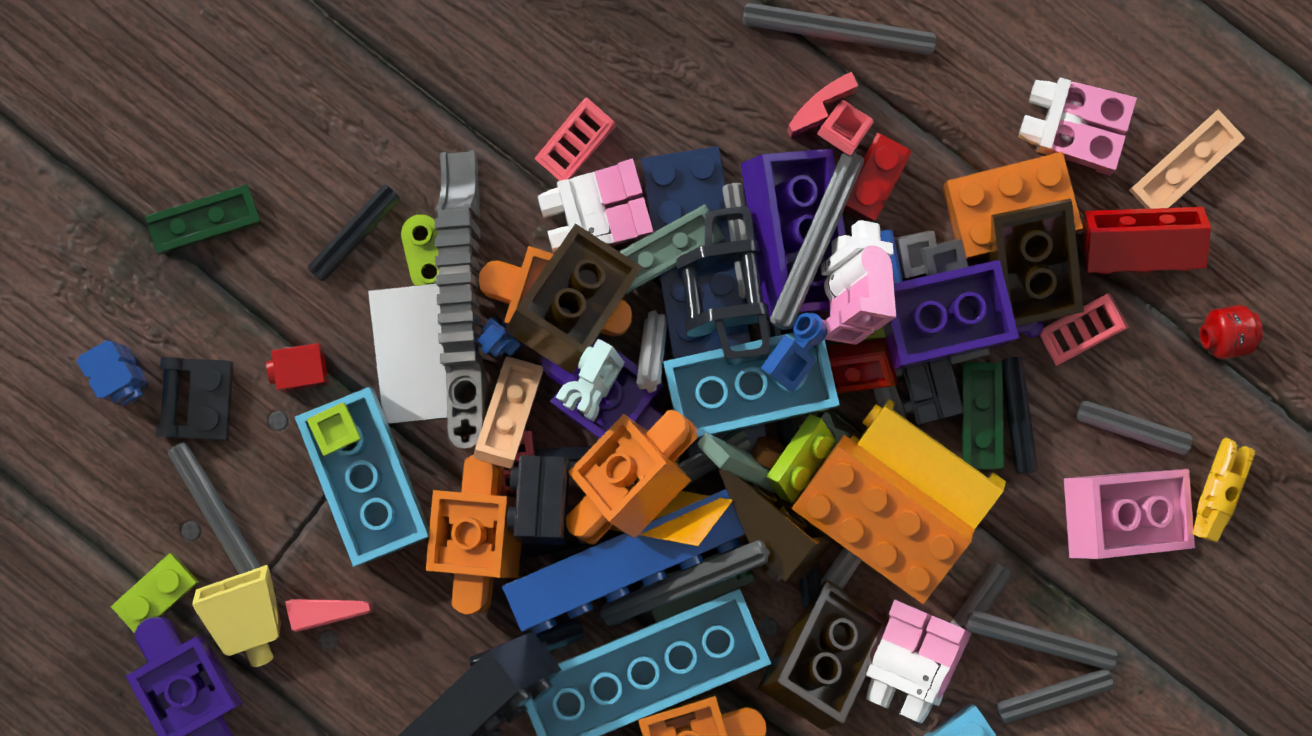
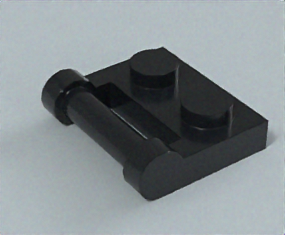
M161 357L160 370H164L161 422L156 424V437L229 440L233 361ZM179 371L191 372L187 426L176 425Z

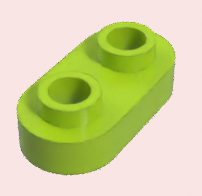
M422 214L410 217L404 223L401 230V238L410 277L415 286L436 284V276L432 279H426L423 277V270L428 265L435 266V256H438V249L435 247V237H438V231L435 229V220L430 216ZM419 227H424L428 231V236L423 241L414 239V232Z

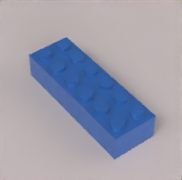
M727 489L652 521L640 534L719 498L731 499ZM731 502L699 546L641 536L640 534L634 539L627 533H624L502 586L520 630L524 631L530 628L531 632L533 631L537 634L557 625L554 617L567 612L570 619L592 610L591 601L605 596L607 603L629 594L630 591L627 585L642 579L644 586L650 585L667 577L664 571L666 568L679 563L681 570L703 562L701 553L716 548L717 553L721 554L741 545L738 537L746 533L733 503Z

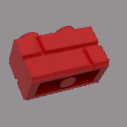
M877 133L864 157V164L843 212L860 221L875 223L912 151Z

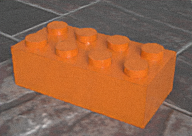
M843 435L811 478L807 487L800 493L791 508L922 604L925 603L969 546L975 530L845 435Z

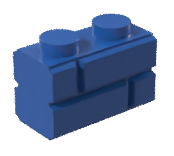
M106 340L78 356L79 358L76 362L85 377L91 378L89 384L97 398L111 401L113 404L121 403L122 407L143 396L141 390L146 388L149 382L141 368L135 366L137 361L129 347Z

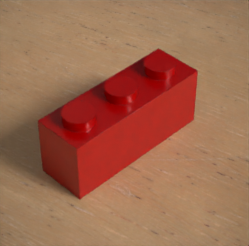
M1204 207L1085 211L1081 251L1088 273L1110 274L1119 271L1147 273L1153 270L1175 269L1178 271H1189L1192 269L1207 268L1211 226Z

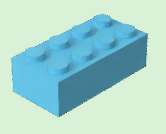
M794 332L784 334L794 341L796 340ZM784 335L769 338L771 353ZM825 339L819 345L812 346L808 351L816 361L793 393L782 387L761 369L766 360L730 365L726 363L722 349L664 361L663 366L673 411L679 412L694 423L697 429V439H700L705 433L713 436L837 408L839 400ZM762 340L731 346L730 349L733 351L757 349L761 347Z
M370 387L295 416L353 567L361 566L429 538V526L374 389ZM345 402L362 440L332 454L323 456L307 418Z

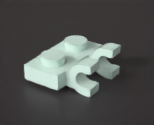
M598 339L594 347L589 346L580 358L578 368L581 369L578 374L580 377L579 381H572L563 385L556 398L563 402V405L571 411L581 401L577 409L584 413L587 419L594 422L599 412L601 399L603 397L606 398L625 362L613 346Z

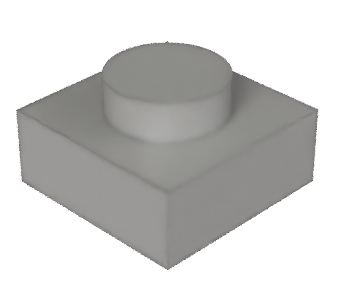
M924 231L894 238L902 278L925 274L926 270L920 249L937 244L935 231Z

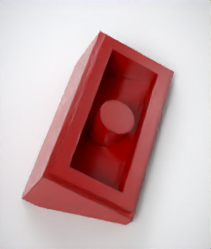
M886 338L861 341L857 345L847 343L826 346L837 394L896 386V370H893Z

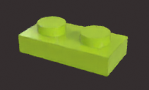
M809 414L766 476L778 496L790 503H793L800 492L807 487L811 476L822 460L829 455L836 441L823 419Z
M169 553L119 598L111 608L135 633L140 623L152 617H161L197 585L199 581L174 553Z

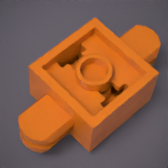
M528 246L522 268L496 260L488 262L480 271L479 285L482 292L488 298L510 304L504 321L506 326L519 304L554 255L553 253ZM625 300L620 301L600 333L615 337L624 334L629 329L632 323V312Z
M669 410L648 431L623 414L568 471L586 493L583 500L566 517L568 531L585 543L594 545L614 525L635 539L691 481L675 461L697 439V429L694 423L679 412ZM637 477H638L639 480L637 481V483H636L634 486H632V484L635 482V480H636Z
M474 455L466 458L464 462L461 492L433 490L426 571L454 573L452 606L463 614H480L489 610L492 602L494 577L519 578L522 544L514 538V531L507 530L509 506L516 507V497L501 496L503 467L474 459Z
M715 694L662 709L638 719L643 736H765L766 722L756 709L744 707L721 714Z

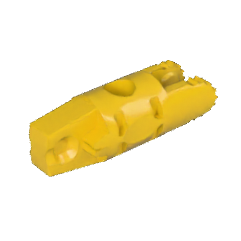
M1224 438L1219 446L1198 503L1197 517L1192 532L1194 535L1211 542H1218L1225 526L1233 516L1255 455V450L1247 446H1242L1238 450L1236 442L1229 438Z

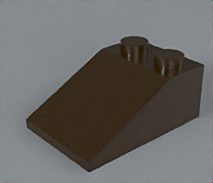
M1065 199L991 215L990 262L1000 260L1016 326L1084 312L1072 200Z
M575 223L515 310L505 332L573 375L582 354L589 346H592L641 271L642 266Z
M720 469L719 473L731 500H733L732 503L749 543L759 540L769 549L770 556L768 557V562L761 565L762 570L778 582L781 579L786 582L805 578L834 543V540L792 510L793 505L790 502L781 499L773 492Z
M828 579L825 580L775 652L771 664L768 666L757 689L821 730L843 724L866 677L870 664L873 662L875 652L882 640L889 619Z

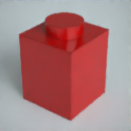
M314 343L271 350L272 360L266 362L267 374L270 384H276L277 390L287 392L329 385L323 345Z

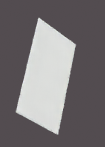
M436 284L368 291L381 405L388 424L446 418L445 367L440 364V353H444L443 346L439 344L438 333H441V326L438 324L437 315L440 313V306L437 305V294H440L439 287Z

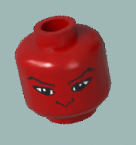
M1234 305L1211 310L1205 318L1204 325L1200 328V340L1203 347L1209 349L1218 359H1231L1250 355L1256 350L1258 343L1263 338L1261 319L1245 305Z

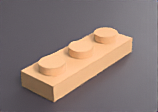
M1218 109L1129 191L1146 209L1169 208L1242 142L1245 137Z
M508 356L505 357L475 447L474 459L509 469L513 467L542 378V366Z

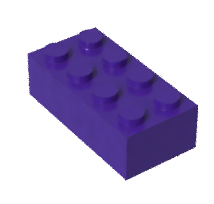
M832 149L762 154L741 163L746 203L751 212L754 239L759 242L760 256L757 257L763 302L768 305L770 317L835 171ZM843 215L839 219L821 263L832 256V241L838 236L845 235ZM821 263L798 316L804 313H830V301L824 290V283L828 276L821 275Z

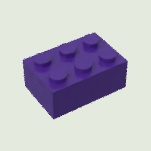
M1000 260L894 283L896 318L883 326L893 370L1004 346L1019 339Z

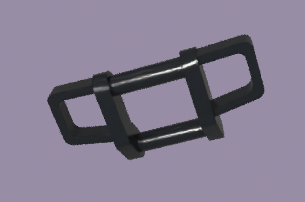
M747 206L708 211L705 214V245L676 259L678 273L682 274L688 314V320L685 321L686 335L689 337L705 336L717 330L724 359L730 365L767 360L771 355L766 321L770 317L769 308L763 302L757 257L760 256L759 242L754 239L751 212ZM737 219L744 221L747 240L712 244V228L715 223ZM741 261L747 304L714 308L703 312L698 272L709 267V265ZM759 323L762 339L760 348L742 351L730 349L724 327Z

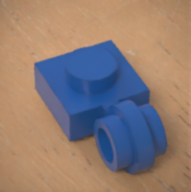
M804 313L797 317L793 324L796 340L794 341L784 335L761 367L777 383L792 393L816 361L808 351L812 346L819 345L827 334L825 321L814 313Z
M491 317L481 328L484 333L478 339V342L482 345L481 350L486 355L491 353L495 358L498 355L503 356L505 352L509 356L516 355L525 344L505 332L507 326L499 317Z

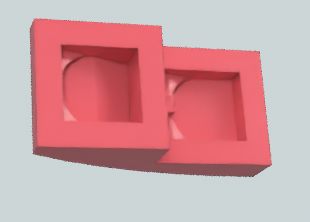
M852 72L831 82L804 104L789 124L787 132L790 138L824 124L828 119L824 106L856 93L858 84Z

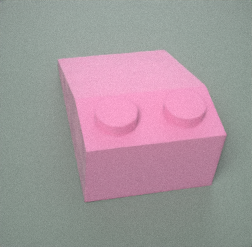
M1189 469L1064 478L1069 558L1102 559L1195 548L1194 534L1192 533L1194 528Z

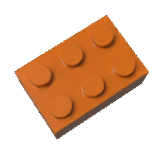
M1063 151L951 179L942 186L955 239L962 240L967 261L990 256L991 215L1071 199L1075 233L1083 229Z

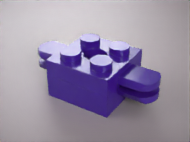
M617 350L616 352L625 363L606 398L603 397L601 399L599 412L594 422L587 419L584 413L577 409L581 401L576 404L573 411L567 409L563 402L556 398L557 394L550 401L557 410L598 440L623 414L648 431L664 415L663 412L656 408L667 393L663 384H658L656 391L649 393L647 389H639L637 386L638 366ZM542 356L541 364L545 373L559 385L563 386L568 382L579 381L580 377L578 374L581 369L577 367L572 375Z
M152 617L140 623L135 631V640L148 663L126 675V678L157 735L233 736L222 715L243 703L206 635H199L182 643L173 624L165 617Z

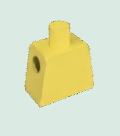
M268 565L196 589L193 607L224 655L231 656L245 651L252 667L265 665L274 658L268 642L279 638L281 621Z

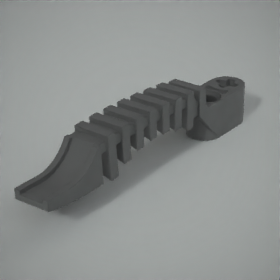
M469 150V152L440 153L441 191L439 202L436 206L438 218H435V229L438 231V237H435V247L438 249V256H435V266L439 269V275H436V285L440 291V294H437V305L440 306V313L437 314L438 324L441 326V333H438L439 344L443 346L444 353H440V364L445 367L448 436L453 445L469 454H474L492 397L482 356L479 354V347H482L478 342L480 335L475 332V327H481V317L474 312V308H479V298L473 293V289H478V279L472 274V271H478V261L472 254H479V244L474 239H481V229L473 221V219H480L477 152ZM475 386L477 392L474 400L463 404V392L468 387ZM471 427L477 430L476 434L470 435L469 441L464 439V435L470 433Z

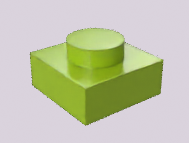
M345 402L307 418L323 456L332 454L362 440Z

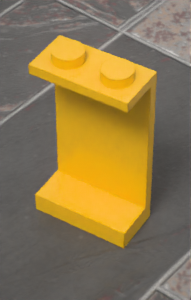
M890 398L883 407L875 404L862 422L867 426V429L859 439L854 435L850 439L975 529L1003 493L1006 481L995 473H992L989 478L892 410L895 402Z

